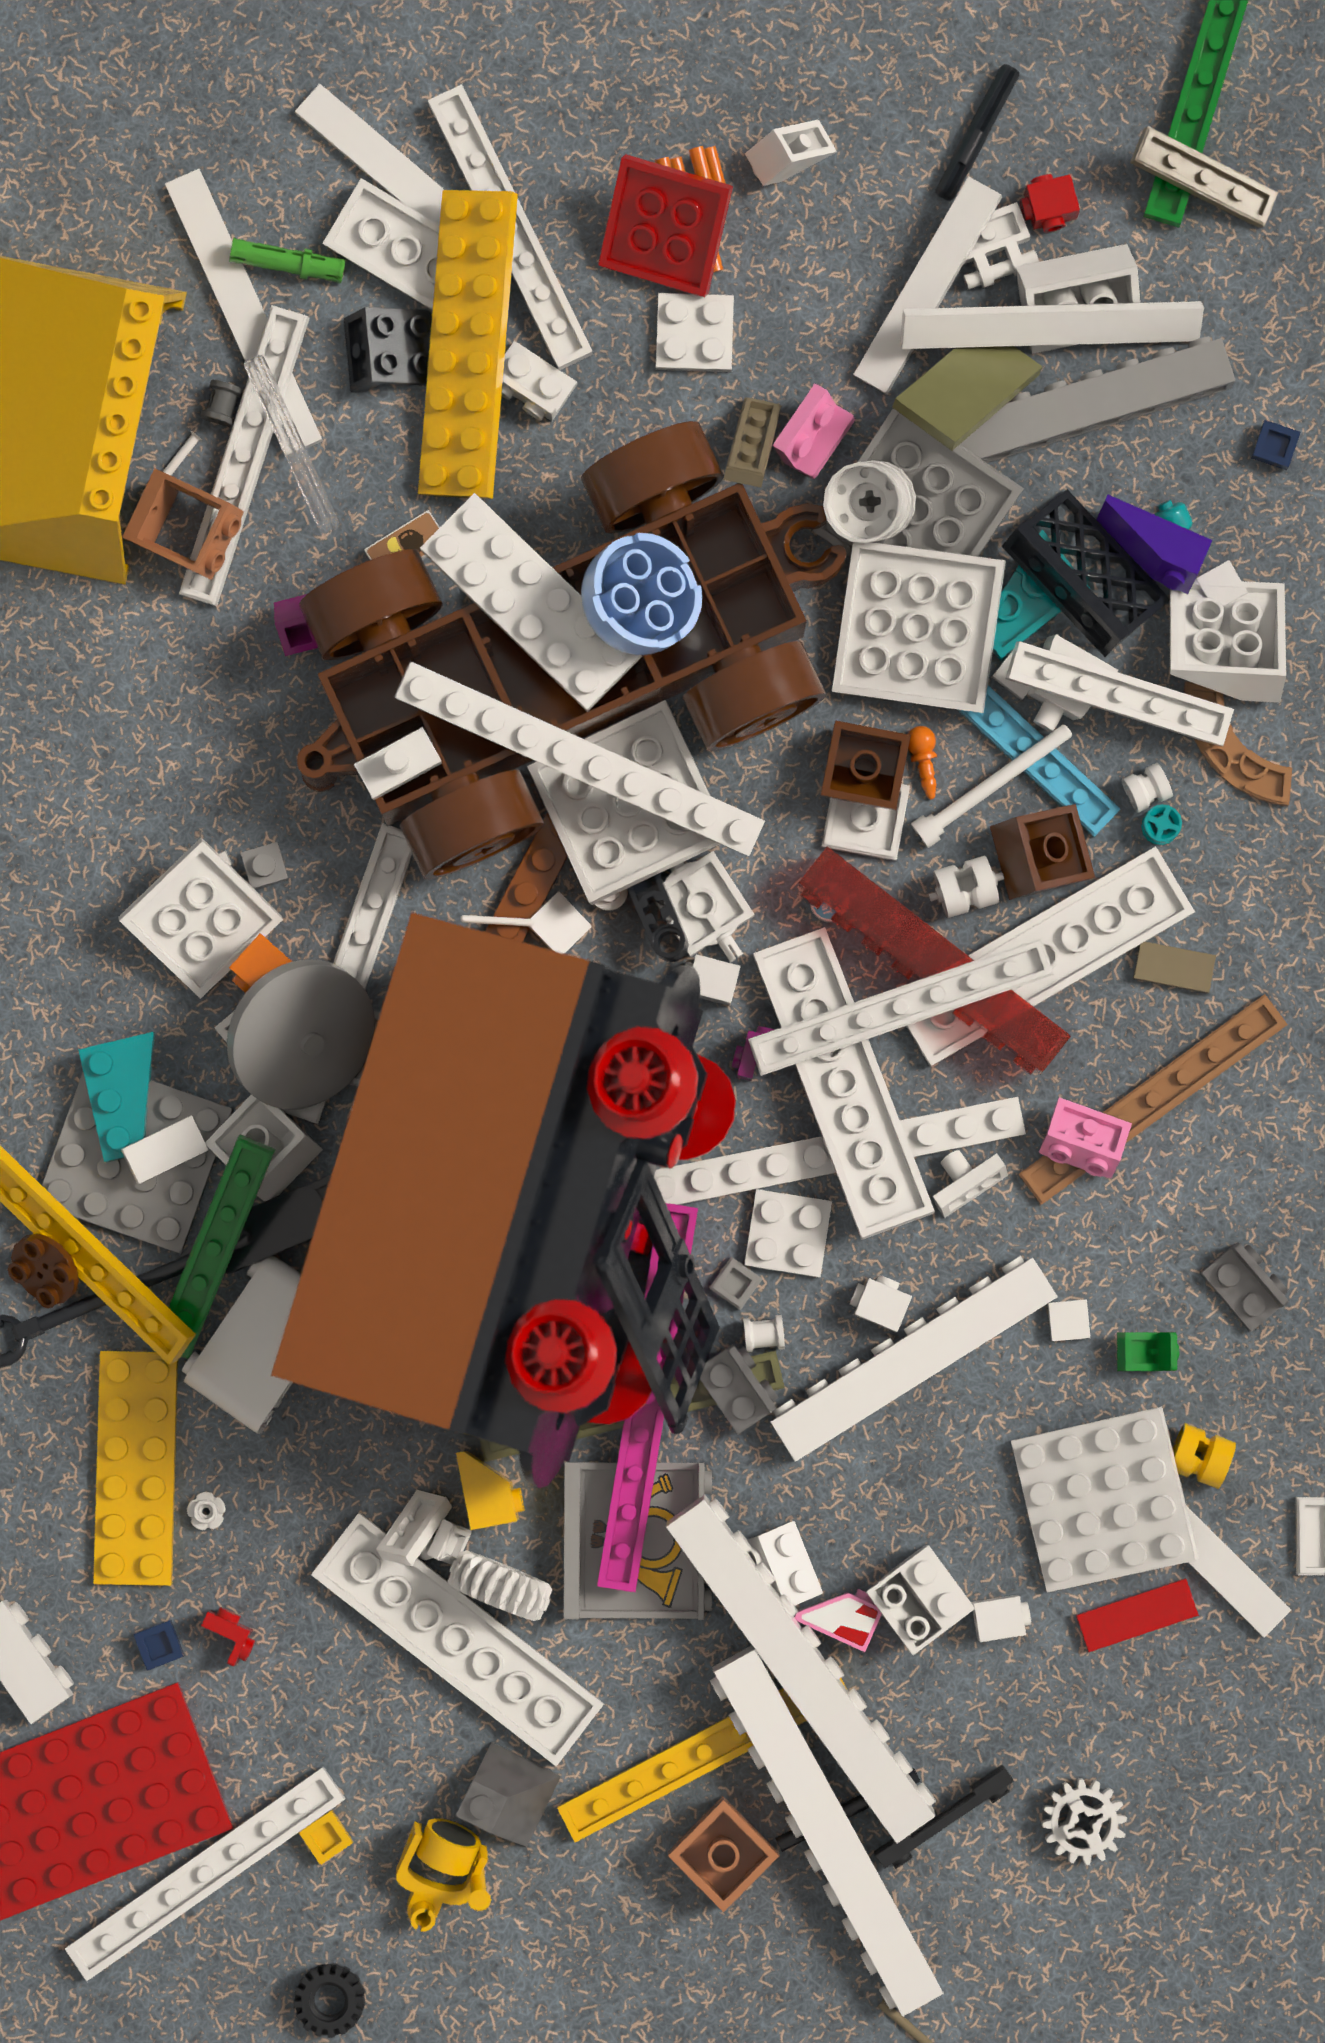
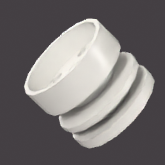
M862 461L844 466L832 476L825 489L823 507L828 523L838 535L851 542L870 543L895 537L908 526L915 512L916 495L911 480L899 467L884 461ZM873 495L880 497L881 504L875 507L874 505H868L867 498Z

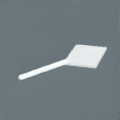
M559 891L530 919L462 915L460 917V921L463 923L528 926L550 950L560 953H566L592 927Z

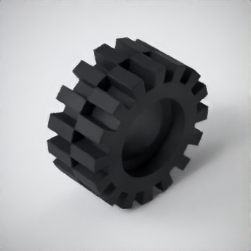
M324 1963L309 1970L296 1987L295 1999L293 2001L297 2012L296 2017L298 2021L301 2020L304 2024L303 2028L307 2031L310 2029L315 2032L314 2035L319 2037L326 2035L328 2038H334L335 2035L347 2033L349 2029L357 2024L365 2007L366 1999L364 1996V1986L361 1985L360 1978L350 1971L351 1969L346 1966H338L336 1963L329 1965ZM325 1985H333L343 1992L345 2004L339 2013L326 2015L317 2009L314 1999L319 1988Z

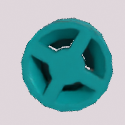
M1165 804L1156 805L1142 819V833L1147 841L1154 845L1169 844L1181 831L1182 819L1178 811L1172 806Z

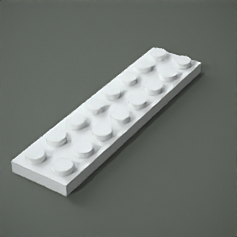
M1155 846L941 971L944 972L1042 938L1054 975L907 1025L906 1027L931 1067L1194 914L1195 911Z
M825 927L753 953L780 1028L854 1003ZM867 1039L794 1064L861 1240L934 1214V1208L869 1040Z
M358 1513L311 1575L553 1765L557 1766L604 1703L469 1597L452 1588L447 1580L419 1558L416 1559L412 1567L382 1559L376 1548L387 1533L361 1513Z

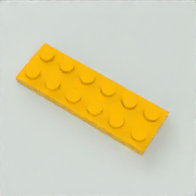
M100 1351L93 1584L172 1585L178 1361L169 1365L156 1352Z

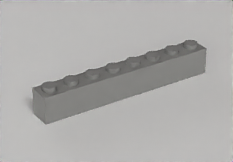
M1202 337L1188 344L1189 348L1175 352L1174 348H1166L1152 355L1153 359L1139 363L1138 359H1130L1118 364L1115 371L1103 374L1102 370H1094L1082 375L1079 382L1067 385L1066 381H1058L1044 387L1045 392L1033 396L1030 395V392L1019 393L960 445L986 463L1231 389L1236 380L1222 338L1211 341L1210 337Z

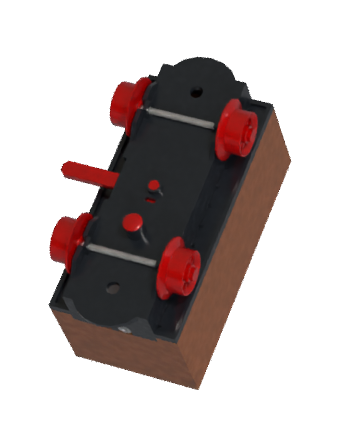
M411 912L271 1376L517 1449L525 1480L531 1486L539 1489L549 1485L556 1477L564 1461H570L581 1425L587 1422L610 1425L632 1417L646 1405L652 1389L593 1264V1258L597 1248L602 1247L637 1159L646 1160L654 1176L657 1166L672 1169L678 1160L688 1161L710 1153L724 1141L734 1122L736 1098L730 1079L715 1062L697 1054L693 1047L703 1010L699 1008L701 989L699 975L695 968L679 965L669 971L659 983L616 972L605 964ZM637 1208L621 1243L627 1259L630 1250L648 1256L653 1245L645 1226L638 1223L640 1215Z

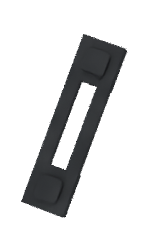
M1000 1765L972 1784L970 1787L973 1792L925 1823L898 1844L894 1839H891L875 1850L874 1854L884 1869L891 1864L895 1869L899 1868L913 1858L910 1851L989 1798L994 1803L1008 1794L1010 1790L1007 1786L1014 1780L1006 1768Z

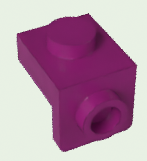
M757 1026L756 1032L748 1030L745 1046L737 1045L732 1067L739 1069L737 1078L752 1081L756 1061L748 1039L771 1032L774 1029Z

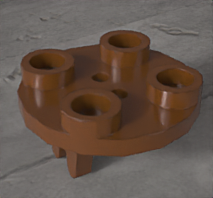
M36 1233L24 1236L14 1245L11 1254L12 1263L8 1265L9 1276L16 1283H20L30 1295L35 1297L41 1306L48 1309L53 1308L56 1304L66 1302L76 1293L79 1283L78 1271L72 1257L61 1244L49 1236Z

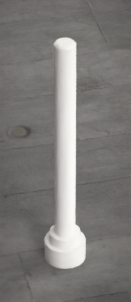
M1061 725L935 816L932 814L927 817L922 815L911 823L912 828L920 835L925 846L930 848L941 840L939 836L944 833L943 828L1071 738V731L1066 725Z

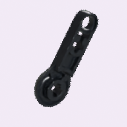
M658 873L627 888L655 953L666 962H676L682 959L688 952V938L661 874ZM657 901L660 906L665 905L660 909V913L667 925L660 927L652 913L647 914V912L652 910L650 905L652 902ZM667 934H676L680 937V946L672 953H665L660 949V942Z

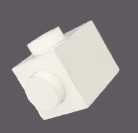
M878 1275L876 1281L869 1278L865 1286L860 1283L857 1284L850 1305L856 1307L853 1315L896 1333L899 1330L912 1296L897 1290L900 1283Z

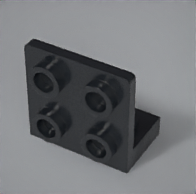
M364 307L344 318L350 392H367L380 384L427 385L432 314L429 310Z

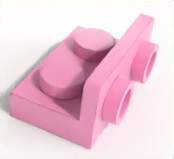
M814 384L772 446L786 465L811 479H815L854 423L855 418L853 414L837 406L826 389Z
M1059 1097L1039 1153L1048 1156L1054 1162L1067 1163L1084 1169L1093 1176L1112 1178L1121 1160L1132 1123Z

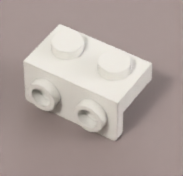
M795 1521L747 1539L752 1547V1550L748 1552L749 1556L756 1565L763 1562L775 1579L771 1586L779 1597L785 1593L795 1606L823 1594Z

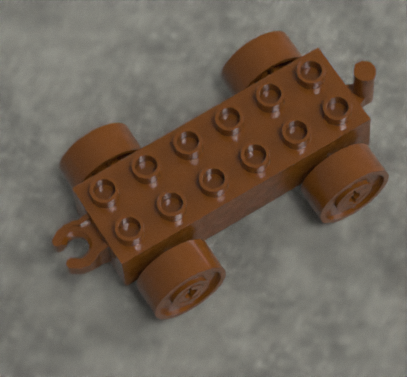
M682 422L644 435L604 456L591 465L581 476V481L606 533L612 534L635 528L638 529L552 568L581 595L585 572L591 561L605 547L620 538L633 536L636 533L660 536L672 542L684 552L690 560L687 564L694 575L697 586L701 585V610L692 630L684 638L667 649L653 654L642 655L587 712L475 603L413 630L437 614L443 606L418 550H400L371 559L322 583L304 596L299 603L302 614L324 660H338L362 653L318 673L337 719L313 744L306 745L298 753L297 765L306 786L313 791H329L335 787L334 783L337 780V776L359 775L354 764L423 727L442 764L377 798L375 801L387 826L403 820L400 824L401 830L425 880L440 878L473 866L517 845L544 826V822L521 772L513 770L533 759L394 698L410 661L580 738L688 690L682 698L707 751L725 749L759 736L794 719L820 703L826 697V692L803 643L796 641L804 637L807 620L793 592L801 588L809 589L823 585L835 577L845 563L846 550L841 545L831 546L824 551L819 559L809 563L801 562L791 553L790 540L796 532L803 529H819L826 524V514L824 507L821 505L805 503L792 506L779 513L775 519L761 523L741 483H737L698 502L692 503L713 490L724 479V474L699 422Z

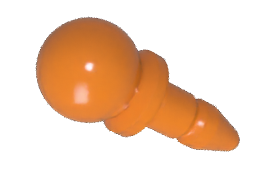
M916 726L908 732V735H911L908 750L913 754L911 762L919 763L918 770L920 778H922L921 786L927 797L932 800L935 798L937 785L934 778L933 763L931 762V759L937 758V753L933 751L936 745V737L928 727Z

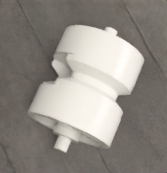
M985 855L964 861L963 868L961 869L951 865L933 871L937 888H935L934 893L929 894L930 901L938 900L939 903L942 902L947 918L967 913L971 905L981 909L999 903L997 881L1004 880L1002 872L995 874L991 870Z

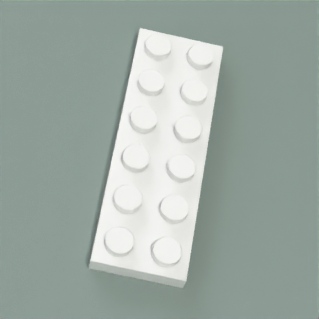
M475 493L420 547V550L587 712L642 657V655L621 652L605 643L589 625L583 610L581 595Z

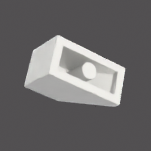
M818 119L773 129L748 150L745 155L752 166L754 174L759 178L762 185L765 186L782 182L837 151Z

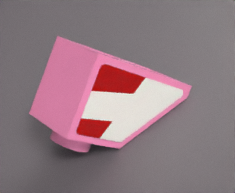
M858 1589L855 1595L846 1592L798 1610L794 1617L804 1625H809L819 1632L865 1652L882 1613L868 1594Z

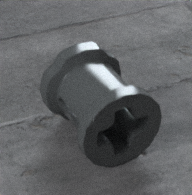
M211 380L209 387L212 388L208 405L206 410H202L200 416L206 421L232 427L234 422L231 418L237 397L242 396L243 389L224 381Z

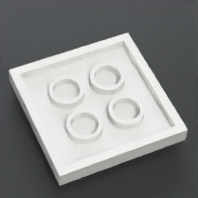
M202 838L188 849L118 917L119 921L200 999L231 970L229 967L259 933L266 937L283 920L282 916Z

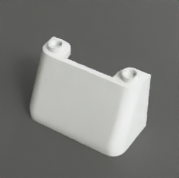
M276 1256L264 1259L250 1267L247 1275L251 1277V1280L201 1354L199 1355L194 1352L182 1369V1372L187 1374L184 1379L187 1385L257 1434L264 1431L273 1418L274 1410L272 1409L279 1407L282 1398L293 1383L271 1376V1372L301 1273Z

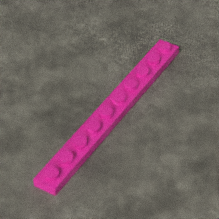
M666 1203L681 1239H684L691 1255L698 1208ZM654 1246L652 1248L645 1299L658 1269L659 1257ZM683 1289V1292H682L681 1297H680V1301H681V1304H682V1305H683V1299H684L685 1289ZM672 1317L668 1330L674 1340L677 1326ZM660 1348L657 1355V1361L661 1369L666 1361L662 1348ZM653 1391L646 1405L632 1417L624 1420L599 1570L598 1587L636 1592L664 1415Z

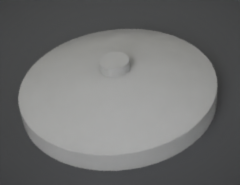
M313 959L298 960L273 969L249 988L233 1013L227 1036V1053L235 1077L252 1096L276 1108L301 1109L328 1100L352 1081L368 1056L375 1028L374 1012L370 998L363 986L341 967L327 961Z

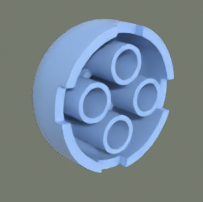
M636 533L633 536L623 537L605 547L591 561L582 582V606L586 619L593 631L609 646L621 652L635 655L660 652L684 638L697 622L702 604L701 585L697 586L694 575L687 564L690 561L689 558L672 542L648 533Z

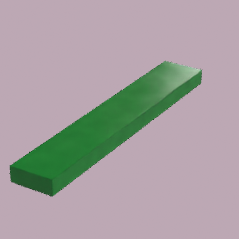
M241 1134L234 1145L168 1307L196 1334L181 1355V1357L189 1359L193 1353L276 1150Z

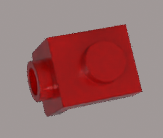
M219 1607L217 1613L212 1610L207 1612L201 1626L236 1642L227 1661V1664L234 1667L239 1659L247 1661L255 1644V1640L249 1638L253 1629L238 1623L240 1615Z

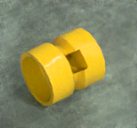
M1184 1423L1177 1435L1176 1444L1173 1446L1178 1474L1185 1477L1196 1474L1198 1482L1219 1489L1230 1468L1236 1442L1218 1435H1214L1209 1439L1206 1437L1204 1430ZM1196 1451L1202 1452L1201 1458L1195 1456Z

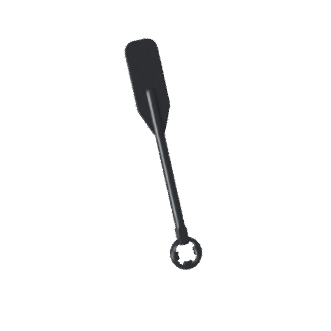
M303 1186L253 1206L225 1274L237 1272L312 1240L323 1205L319 1193L312 1187ZM195 1241L176 1260L136 1277L149 1288L182 1274ZM93 1294L43 1316H35L23 1322L13 1316L0 1315V1328L4 1327V1322L12 1323L14 1325L12 1328L15 1340L19 1342L14 1353L9 1350L4 1354H0V1368L11 1366L20 1360L26 1351L28 1340L44 1334L46 1330L97 1310L107 1304L96 1294Z

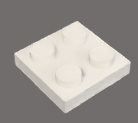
M658 293L656 370L731 372L734 295H707L702 297L695 294Z
M756 1189L744 1266L821 1277L832 1201Z

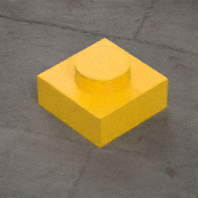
M330 1810L299 1832L320 1865L354 1842L333 1810Z

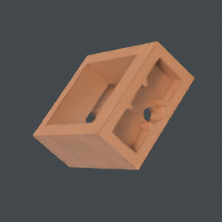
M154 468L122 538L212 580L215 572L219 571L224 563L225 551L231 539L238 533L241 527V518L244 511ZM178 492L219 510L196 561L155 543Z

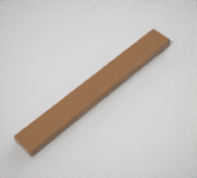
M1264 994L1103 1113L1132 1123L1127 1143L1288 1024ZM1044 1155L1018 1175L1038 1203L1042 1205L1086 1173V1171L1067 1163L1054 1162Z

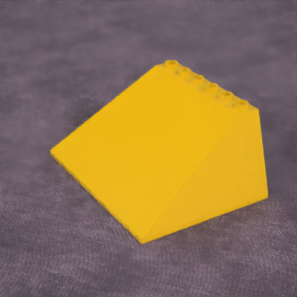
M0 256L1 561L126 585L129 565L125 564L119 518L162 315L171 308L183 311L187 292Z

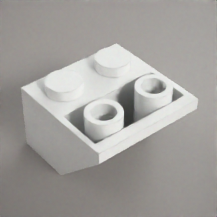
M929 1545L921 1547L866 1591L912 1655L916 1654L975 1609Z

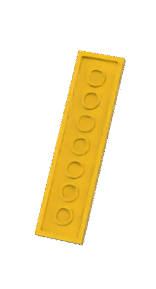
M442 190L418 494L470 498L475 493L479 498L493 499L518 194L512 191Z

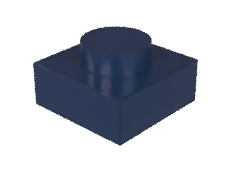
M1264 420L1251 458L1287 470L1301 432Z
M172 1620L133 1634L147 1671L185 1656Z

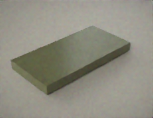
M1015 346L954 348L896 397L892 408L953 451L1040 375L1043 366Z

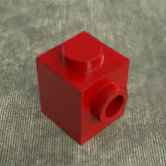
M1052 174L1041 175L1033 178L1031 184L1026 185L1024 198H1020V208L1024 221L1031 220L1033 230L1043 228L1045 233L1054 232L1066 226L1065 222L1077 219L1080 208L1071 174L1053 178Z

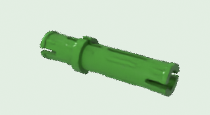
M233 238L229 262L289 272L300 275V279L307 280L308 277L337 283L342 281L345 259L314 254L311 249L305 248L304 251L291 250Z

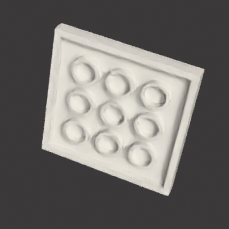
M853 542L832 692L984 713L1006 561L874 542Z
M666 700L584 739L710 796ZM540 762L527 766L591 905L720 844Z
M1162 1407L1011 1441L1047 1592L1199 1559Z

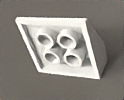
M1195 580L1188 595L1170 589V674L1242 701L1280 703L1286 679L1284 583L1242 581L1245 587L1203 585ZM1200 585L1246 588L1248 593L1223 607L1218 600L1207 598Z

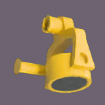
M440 1818L430 1819L423 1834L422 1824L414 1821L396 1867L397 1882L406 1890L411 1891L407 1901L408 1918L413 1928L417 1930L420 1925V1931L422 1932L433 1928L443 1903L462 1905L468 1902L470 1908L475 1911H483L491 1903V1897L486 1891L484 1870L488 1861L487 1846L481 1844L479 1837L473 1831L454 1821ZM416 1852L417 1857L432 1869L452 1876H464L467 1874L468 1876L462 1884H442L418 1875L409 1867V1864Z

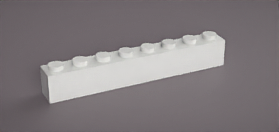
M1019 1256L1002 1267L1005 1273L1002 1277L992 1282L987 1276L969 1288L972 1295L959 1303L956 1297L936 1308L940 1315L926 1323L923 1317L903 1329L907 1336L894 1344L891 1338L885 1340L871 1349L874 1357L861 1364L858 1358L838 1370L842 1376L831 1384H828L826 1379H823L806 1390L809 1396L806 1400L796 1405L793 1399L774 1410L773 1413L776 1418L770 1421L792 1459L795 1462L1057 1298L1058 1296L1034 1258L1024 1262L1023 1258Z

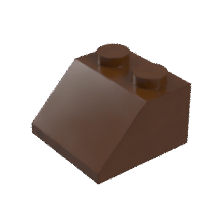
M835 720L821 796L896 811L911 735Z
M1076 804L1014 817L990 826L1009 900L1095 878Z

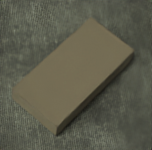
M1143 942L1139 945L1133 979L1208 994L1210 992L1216 955Z

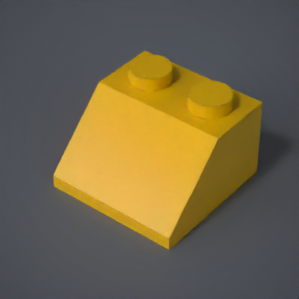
M468 1451L456 1453L470 1529L475 1530L518 1521V1513L525 1511L521 1488L513 1489L511 1480Z

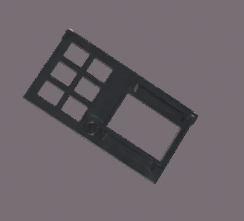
M637 1159L602 1247H598L596 1250L593 1264L671 1433L679 1434L684 1430L687 1423V1411L720 1326L695 1272L694 1257L690 1255L684 1239H681L650 1166L646 1160ZM636 1208L659 1257L658 1269L646 1299L621 1247ZM683 1289H685L689 1298L685 1310L680 1301ZM672 1317L677 1326L674 1340L668 1330ZM696 1318L702 1328L698 1340L693 1331ZM685 1346L690 1355L687 1369L681 1358ZM660 1348H662L666 1356L662 1369L657 1361ZM674 1376L679 1385L675 1398L670 1389Z

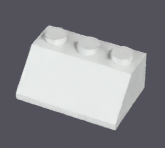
M1127 244L1016 266L1021 306L1140 303L1138 268ZM1037 345L1030 347L1032 354L1074 345Z

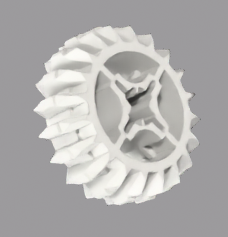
M467 1550L459 1552L449 1571L451 1573L448 1583L455 1590L528 1620H540L550 1602L549 1598L552 1588L549 1584Z

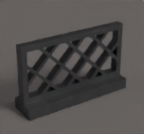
M1068 489L1030 520L1018 526L1001 546L1104 657L1110 654L1123 640L1170 600ZM1064 504L1074 514V523L1059 520V506ZM1034 527L1050 528L1051 542L1045 541ZM1059 530L1075 533L1076 546L1060 544ZM1084 534L1094 536L1100 542V550L1085 548ZM1061 554L1076 556L1077 570L1071 569L1061 558ZM1085 558L1101 560L1102 574L1087 572ZM1110 562L1119 563L1126 570V578L1111 576ZM1087 581L1102 584L1103 598L1097 597L1087 586ZM1111 585L1127 588V602L1112 599ZM1136 590L1146 591L1155 603L1152 606L1137 604ZM1113 609L1128 612L1129 625L1127 627L1113 614Z

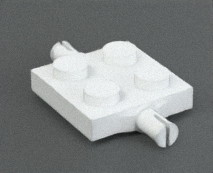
M714 851L698 861L686 864L682 862L671 867L672 873L664 884L688 938L689 947L687 953L689 957H692L708 946L719 944L730 963L735 961L736 957L728 946L731 947L737 958L741 957L744 953L731 935L737 927L753 918L755 914ZM654 901L659 910L665 906H660L657 901Z

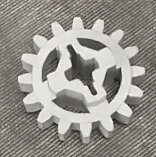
M1078 1778L1077 1788L1072 1789L1067 1782L1062 1783L1065 1793L1060 1796L1052 1791L1050 1795L1055 1801L1054 1805H1043L1042 1808L1050 1814V1819L1041 1821L1042 1827L1051 1828L1052 1831L1045 1837L1046 1842H1058L1054 1850L1058 1856L1066 1850L1069 1851L1068 1861L1071 1863L1076 1861L1078 1855L1082 1856L1085 1865H1090L1091 1855L1095 1854L1101 1861L1106 1860L1103 1850L1108 1847L1116 1852L1118 1848L1113 1839L1115 1837H1125V1833L1118 1829V1824L1127 1822V1817L1116 1813L1123 1806V1803L1120 1800L1112 1802L1109 1800L1114 1792L1109 1787L1102 1793L1099 1792L1100 1782L1097 1780L1091 1783L1090 1788L1086 1787L1082 1778ZM1080 1796H1092L1099 1799L1102 1803L1091 1807L1085 1805ZM1067 1803L1069 1812L1066 1821L1058 1825L1060 1811ZM1084 1812L1088 1817L1094 1815V1819L1089 1822L1090 1829L1088 1831H1084L1081 1827L1074 1828V1824L1079 1822L1078 1814ZM1109 1820L1108 1831L1101 1840L1099 1832L1102 1823ZM1076 1836L1084 1839L1088 1847L1073 1846L1065 1840Z

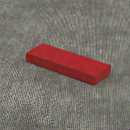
M1183 1578L1076 1614L1075 1616L1087 1651L1092 1652L1199 1616L1187 1579Z

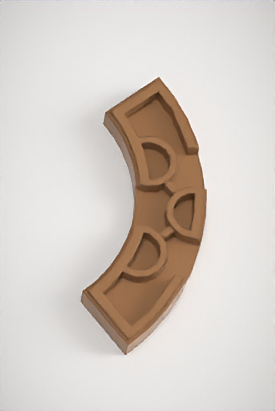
M1185 681L1184 694L1224 706L1223 693ZM1231 724L1229 725L1223 746H1216L1194 739L1210 766L1232 786L1258 800L1289 806L1292 767L1274 764L1248 750L1234 734Z

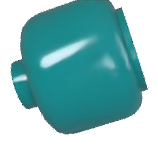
M1167 500L1157 505L1159 512L1154 515L1188 530L1192 527L1191 515L1183 502L1173 504L1171 500Z

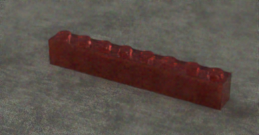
M828 846L799 881V887L804 890L800 896L816 909H819L821 905L825 906L834 913L830 919L847 933L852 928L864 937L861 941L863 946L878 957L884 952L894 960L891 967L907 980H910L912 976L921 980L974 961ZM1012 989L956 1008L952 1012L953 1016L969 1028L975 1023L986 1033L982 1038L995 1049L1001 1051L1003 1047H1006L1016 1055L1013 1062L1029 1075L1034 1070L1041 1075L1071 1037V1035Z

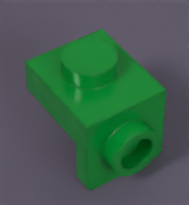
M1117 1332V1371L1177 1370L1180 1350L1176 1332Z

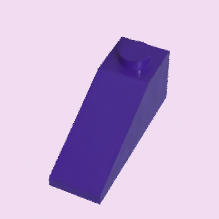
M1107 495L1096 520L1153 580L1164 584L1171 590L1180 591L1188 595L1198 576L1212 540L1118 498Z

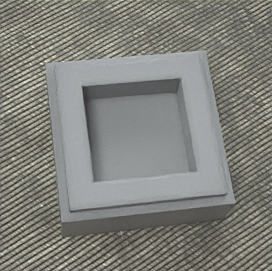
M731 1257L709 1289L741 1310L762 1281V1278Z

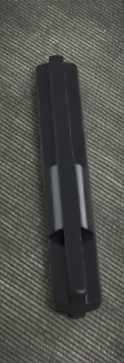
M1004 64L999 68L935 190L939 197L947 201H952L956 197L1020 76L1019 71L1012 66Z

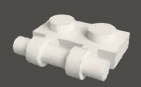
M1017 202L993 212L965 260L964 264L973 261L976 268L975 272L963 276L968 290L980 285L983 288L994 285V280L1010 274H1014L1016 277V266L1039 262L1035 250L1021 254L1018 245L1029 241L1030 234ZM1005 250L1008 260L989 266L986 256Z

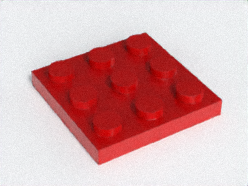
M625 154L620 162L598 266L706 297L710 290L733 186Z

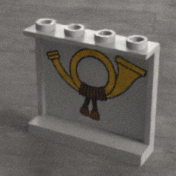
M565 1462L564 1619L642 1618L704 1620V1611H712V1589L704 1588V1578L666 1528V1524L669 1519L704 1494H712V1471H704V1463L656 1464L636 1592H628L597 1586L617 1462Z

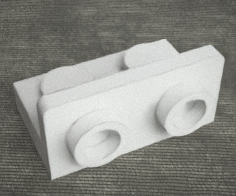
M514 341L504 357L501 396L507 400H510L512 396L525 403L522 407L524 411L537 420L541 421L545 416L553 421L577 386V381Z

